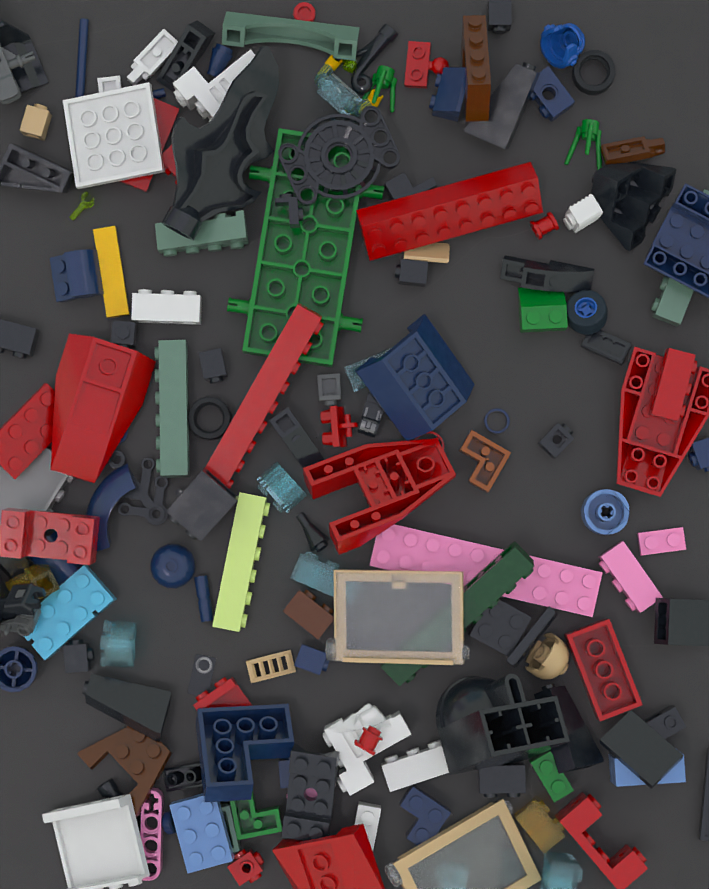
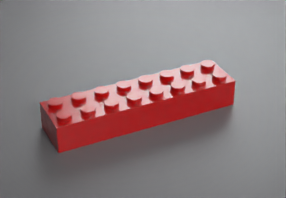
M527 162L356 210L364 246L369 261L540 214L543 213L538 176L532 163Z

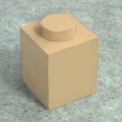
M34 104V106L27 105L20 127V132L23 135L45 141L52 118L47 107L40 104Z

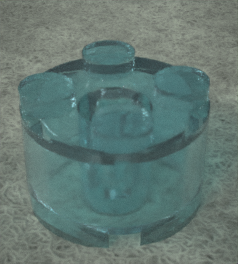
M104 620L103 634H106V636H101L100 649L105 650V653H101V666L134 667L137 623Z

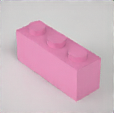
M624 541L618 542L598 556L601 560L599 562L600 567L606 574L610 573L614 578L612 584L619 593L623 591L627 599L625 602L631 611L636 610L638 613H641L656 602V598H663Z

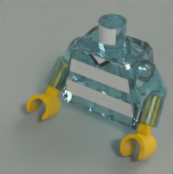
M330 55L314 77V82L319 88L316 92L341 114L358 117L367 106L378 107L383 99V95L377 98L375 104H372L375 89H373L368 98L363 100L333 73L343 60L336 61L333 55Z

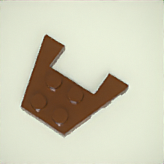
M128 726L79 751L77 755L92 770L109 753L138 783L129 793L137 818L142 811L141 808L145 800L151 794L155 781L159 779L172 753L161 741H155Z

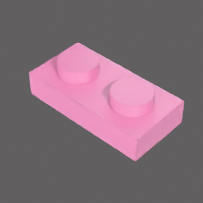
M683 527L637 533L640 556L686 550Z

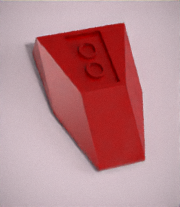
M364 824L343 827L336 835L306 841L289 838L283 839L272 849L293 889H385Z

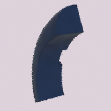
M128 463L105 477L90 499L86 515L100 516L97 551L109 548L111 545L108 518L113 506L124 494L136 488V482Z

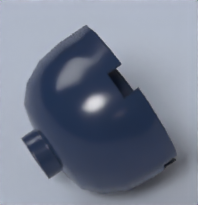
M167 544L160 547L153 554L150 562V571L153 578L159 585L166 588H179L186 585L193 578L196 568L193 554L180 544Z
M19 646L7 647L1 650L0 688L8 692H20L30 687L36 679L38 672L37 661L34 655L26 648Z

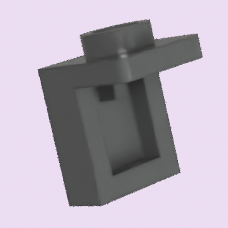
M340 373L317 375L319 402H323L324 406L337 405V401H341Z

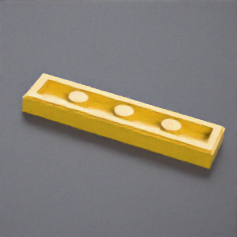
M116 226L93 229L104 291L107 318L130 315Z

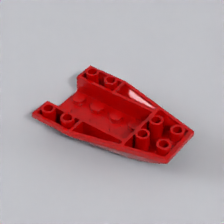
M69 333L55 377L50 470L91 483L96 482L143 405L156 361L136 350L96 337Z
M634 347L621 388L616 484L661 497L709 417V369L701 366L696 367L695 373L690 375L689 382L692 383L689 395L684 398L683 404L686 405L683 418L679 417V421H671L648 415L663 357L656 355L654 352Z

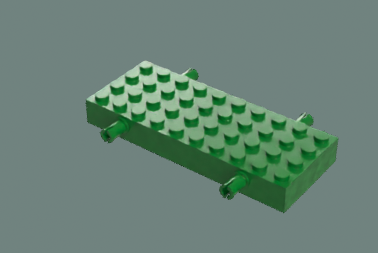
M279 128L273 166L265 168L251 165V171L249 172V179L268 181V184H270L251 299L247 301L229 297L228 303L231 305H227V312L247 314L248 319L243 353L268 357L297 304L304 305L323 316L320 322L324 324L318 335L312 334L309 342L313 344L306 355L301 354L298 362L333 368L338 331L343 329L361 333L362 326L358 325H362L363 318L347 317L341 313L357 219L356 210H358L359 200L362 197L382 200L384 186L371 185L360 195L341 200L325 198L318 194L316 202L311 206H303L298 201V208L303 207L304 221H299L300 228H290L289 206L276 207L274 198H279L280 194H293V197H296L279 160L278 150L285 143L298 146L303 132ZM308 133L304 140L307 141L311 133ZM337 146L330 150L328 160L335 167H344L350 161V153L346 148ZM290 148L282 152V157L285 160H291L295 156L294 150ZM295 169L292 171L291 177L296 181L302 180L304 172L301 169ZM359 185L352 190H348V194L360 190L361 186ZM319 186V190L323 192L324 188ZM309 189L301 192V198L304 201H310L314 197V193ZM329 190L328 194L343 195V192Z

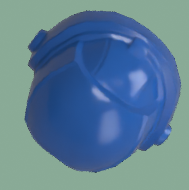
M572 23L556 26L554 24L546 25L540 40L541 51L546 60L554 67L560 69L574 66L577 63L578 56L582 53L585 46V36L582 31Z

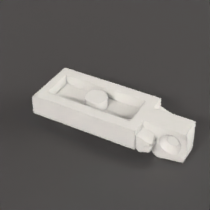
M163 29L133 60L134 63L131 65L133 71L127 76L128 81L132 85H136L142 78L145 81L149 77L151 78L168 60L178 41Z

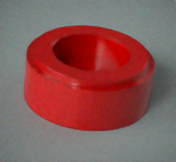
M302 2L294 8L293 16L294 20L314 22L316 13L310 3Z

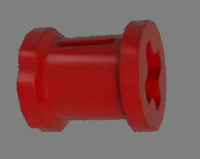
M548 212L547 216L536 222H530V226L539 240L548 232L559 230V225L551 212Z

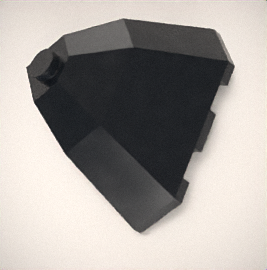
M626 162L607 164L594 172L591 192L603 211L600 218L626 250H632L644 240L647 224L654 222L661 210V207L658 206L663 197H668L673 189L676 174L675 168Z

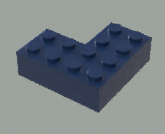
M289 704L197 708L196 732L204 802L251 800L253 776L250 760L290 758L291 750L294 746V736Z

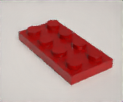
M44 383L0 428V467L13 479H16L52 442L55 391L47 383Z

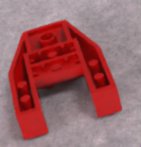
M438 438L365 444L303 468L304 481L312 499L358 483L370 506L367 509L329 523L330 537L339 555L362 546L402 520L456 477V473Z

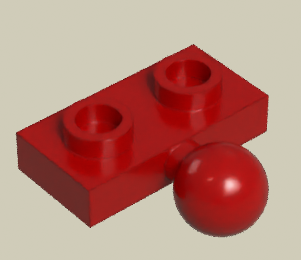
M408 42L405 87L427 89L429 70H432L437 75L438 73L442 74L444 67H449L448 61L442 57L430 61L431 42Z

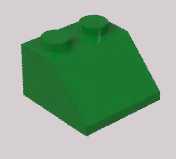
M518 288L520 333L564 331L568 328L564 292Z

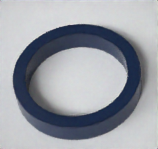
M499 408L490 410L484 418L486 429L494 434L504 432L510 423L508 414ZM494 411L502 412L507 419L505 428L500 431L490 429L487 424L488 415Z

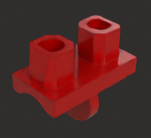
M330 406V409L320 412L322 424L331 423L332 432H324L322 434V442L324 445H333V447H347L346 437H352V428H357L358 423H351V414L345 415L343 406Z

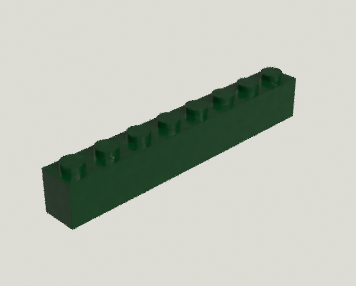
M516 541L510 544L464 586V633L466 631L465 628L470 623L475 624L482 618V613L487 608H494L504 593L509 594L517 586L516 582L521 578L526 579L533 572L534 560ZM452 597L393 650L445 651L452 640ZM381 663V668L401 686L404 682L409 683L416 676L415 672L421 667L423 669L426 668L429 664Z

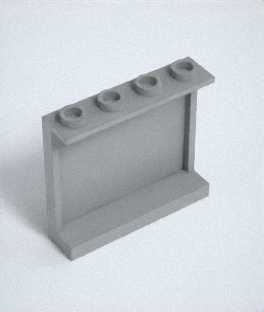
M46 448L16 479H13L0 467V524L2 510L7 508L54 512L51 508L55 502L59 503L65 495L63 489L67 483L71 484L75 477L50 470V449Z

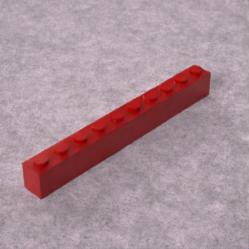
M300 303L297 304L205 467L229 489L234 483V480L231 479L235 471L239 473L246 462L242 460L245 452L250 454L256 444L253 438L257 432L261 434L268 422L264 420L268 413L273 414L279 403L275 401L278 394L284 395L290 383L286 381L290 373L295 375L301 365L298 362L299 357L302 353L306 355L313 344L309 342L312 334L318 335L324 324L320 322L323 316Z

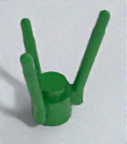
M378 66L377 72L372 77V88L364 94L359 106L367 100L375 85L376 89L372 104L376 103L381 88L387 89L390 86V112H394L395 86L397 79L394 78V69L388 66Z
M592 119L582 120L581 127H577L575 138L564 162L565 165L569 164L580 136H582L581 139L586 141L585 155H589L591 141L596 140L597 170L602 168L601 130H599L600 123Z

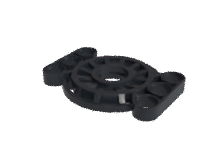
M375 106L364 108L361 112V119L347 114H330L321 117L311 123L303 132L298 146L285 143L278 150L282 167L299 203L303 206L313 205L317 200L318 194L334 200L356 197L375 182L381 166L386 169H393L400 162V153L380 110ZM367 112H375L378 119L374 123L367 122L365 120ZM335 118L349 119L350 121L348 122L344 120H335ZM331 119L330 122L324 123L319 127L317 126L321 122ZM313 129L314 131L311 133L308 140H304L306 135ZM377 132H384L387 135V140L384 143H377L374 140V135ZM337 146L346 148L350 153V161L347 165L340 168L331 165L328 160L330 150ZM287 148L294 150V158L285 160L282 157L283 150ZM387 152H393L397 159L394 163L387 164L383 156ZM374 161L378 163L377 167L373 165ZM295 169L303 170V179L299 181L294 180L291 177L292 171ZM370 172H374L372 179L365 184L364 181L368 178ZM359 185L361 186L360 190L348 194V190H352ZM319 186L324 188L323 192L319 190ZM309 189L314 193V197L310 201H304L301 198V192ZM329 190L343 192V195L328 194Z

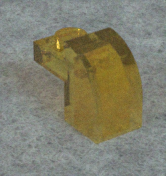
M47 564L30 566L24 569V573L5 582L9 592L13 585L33 583L38 587L44 588L46 596L60 589Z

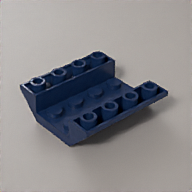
M685 183L655 236L643 265L709 298V195Z
M423 314L408 326L407 329L410 333L379 359L371 357L355 370L405 441L433 431L467 402L475 385L426 314Z

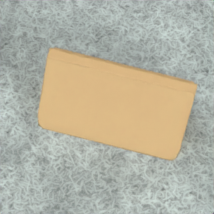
M436 242L404 251V259L448 263L450 246L448 243Z

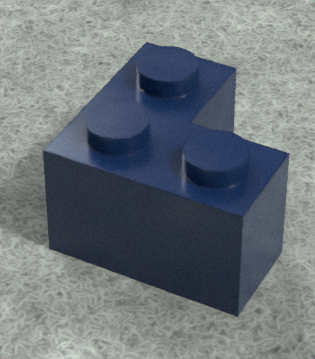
M414 784L409 787L399 802L402 808L417 817L406 833V838L417 846L435 836L451 814L449 808Z

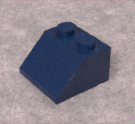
M444 67L442 74H437L435 87H439L437 95H432L429 108L433 109L432 116L458 122L465 95V67Z

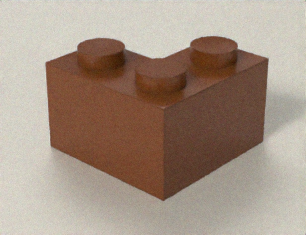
M473 430L470 431L459 450L478 462L467 482L486 493L490 491L511 454L508 450Z

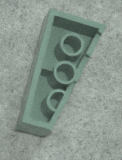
M244 210L236 211V216L231 217V215L221 213L216 214L212 220L208 218L203 221L194 241L170 230L162 223H155L157 249L160 254L163 253L166 257L176 256L177 252L186 251V254L199 253L200 249L216 252L221 251L222 247L228 246L231 249H242L244 245L249 244Z

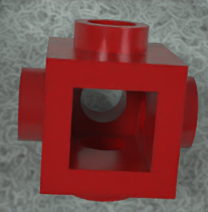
M243 848L234 854V860L228 863L227 868L239 886H241L248 880L252 883L262 876L260 872L264 868L262 864L265 862L258 851L254 853L252 848L247 851ZM244 864H249L251 867L247 868Z

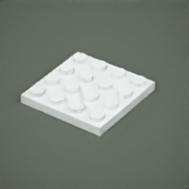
M149 82L63 100L77 189L165 172L152 86Z

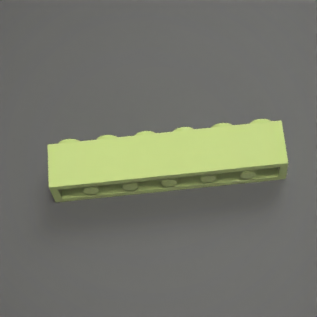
M239 492L212 627L237 632L241 631V627H246L248 614H244L245 606H250L252 598L249 586L250 583L255 582L257 570L253 569L254 561H259L261 547H257L259 538H264L266 525H262L263 517L268 516L270 503H267L266 497Z

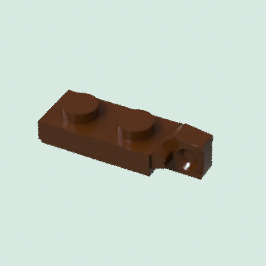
M645 136L602 144L601 153L606 165L632 162L664 154L665 142L663 138L650 140L646 139Z

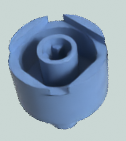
M610 489L595 491L587 496L582 504L581 517L583 523L590 531L599 535L617 533L627 524L629 504L625 497L617 491ZM602 507L609 508V517L601 516Z

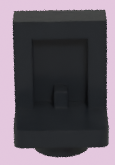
M280 194L279 198H274L276 207L289 206L290 228H300L299 221L304 220L303 207L298 208V198L293 197V194Z

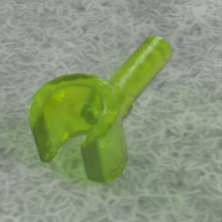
M342 59L344 61L342 68L347 72L353 73L357 65L356 60Z
M88 191L81 195V203L69 217L73 221L82 210L94 205V197L90 202L84 201L89 194Z

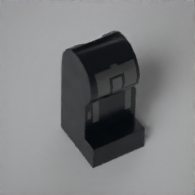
M370 392L366 399L358 433L375 438L384 410Z

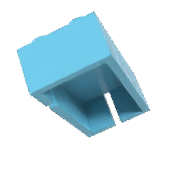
M83 565L41 602V615L35 629L29 636L24 637L27 641L34 640L32 646L44 660H47L98 616L94 612L95 610L98 613L103 612L117 598L88 565Z

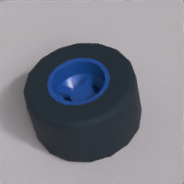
M582 290L569 298L566 304L567 320L573 330L581 334H593L604 327L608 312L605 300L599 293L592 290Z

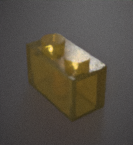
M533 798L513 815L545 854L565 837L562 833V830L565 828L557 818L554 820L550 818L547 813L551 810L543 800L538 802Z

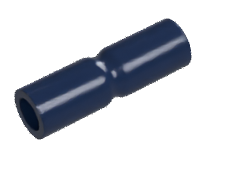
M207 575L194 577L196 594L199 599L198 606L201 622L214 620Z

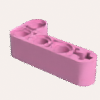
M158 788L151 789V794H154V798H158L154 803V810L146 812V810L151 809V800L147 799L141 808L140 836L147 863H153L157 867V872L142 879L144 881L156 879L162 871L164 795ZM148 817H155L158 821V826L155 828L149 827L146 823ZM154 840L157 843V849L154 851L147 849L146 841Z

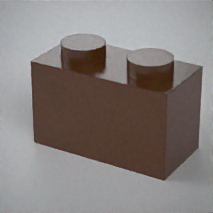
M307 589L304 592L299 590L283 612L315 638L319 639L333 622L334 616L332 614L334 610L325 603L320 606L314 601L317 597Z

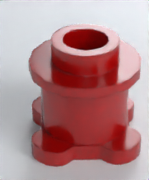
M369 725L368 728H362L364 730L362 735L354 743L357 747L374 756L376 753L374 749L383 738L380 736L382 733L380 730Z

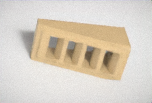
M291 650L246 661L251 683L296 672ZM283 656H285L288 669L285 670L281 660ZM275 658L277 660L279 671L275 672L272 661V659ZM263 661L268 662L269 674L265 672ZM256 663L259 664L261 676L256 674L254 666Z

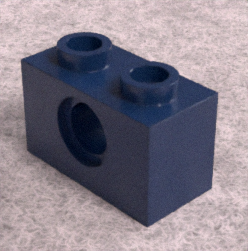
M547 66L539 72L540 75L530 100H535L539 105L538 110L543 118H548L552 122L572 108L575 101L551 68ZM544 91H550L554 95V98L552 100H546L543 97L542 93Z

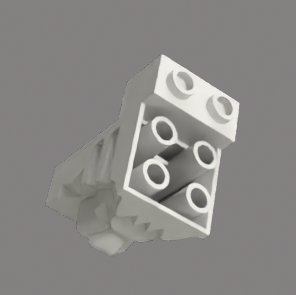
M250 49L209 83L193 66L173 83L175 88L173 93L176 96V100L183 108L187 106L190 111L197 107L196 110L203 119L208 117L210 122L218 111L232 81L252 61L255 54Z
M367 703L358 712L352 713L346 719L339 718L325 726V732L322 736L328 747L333 746L335 751L340 752L338 765L340 768L344 766V768L339 770V777L337 778L343 793L348 791L351 796L374 783V776L365 760L373 755L357 747L354 743L362 735L363 727L368 728L371 725L382 732L380 736L383 740H380L374 749L375 755L411 735V731L400 711L385 717L375 705L372 706L370 703Z

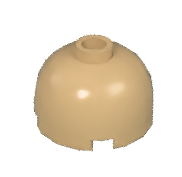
M553 633L545 634L546 639L543 642L538 640L526 658V662L529 663L528 667L525 666L526 670L540 679L548 680L562 675L569 666L568 647Z

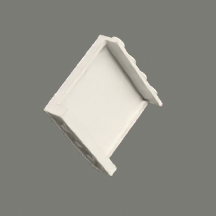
M130 794L54 809L42 814L44 823H53L68 889H103L104 887L118 889L126 883L131 887L141 884L142 879L150 876Z

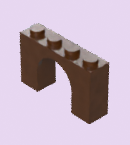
M486 15L463 16L461 60L462 67L466 69L465 118L466 122L489 121L491 77Z

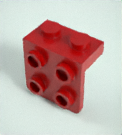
M226 677L214 684L216 689L210 693L207 690L195 697L197 702L193 705L196 710L197 708L253 706L233 677L228 680Z

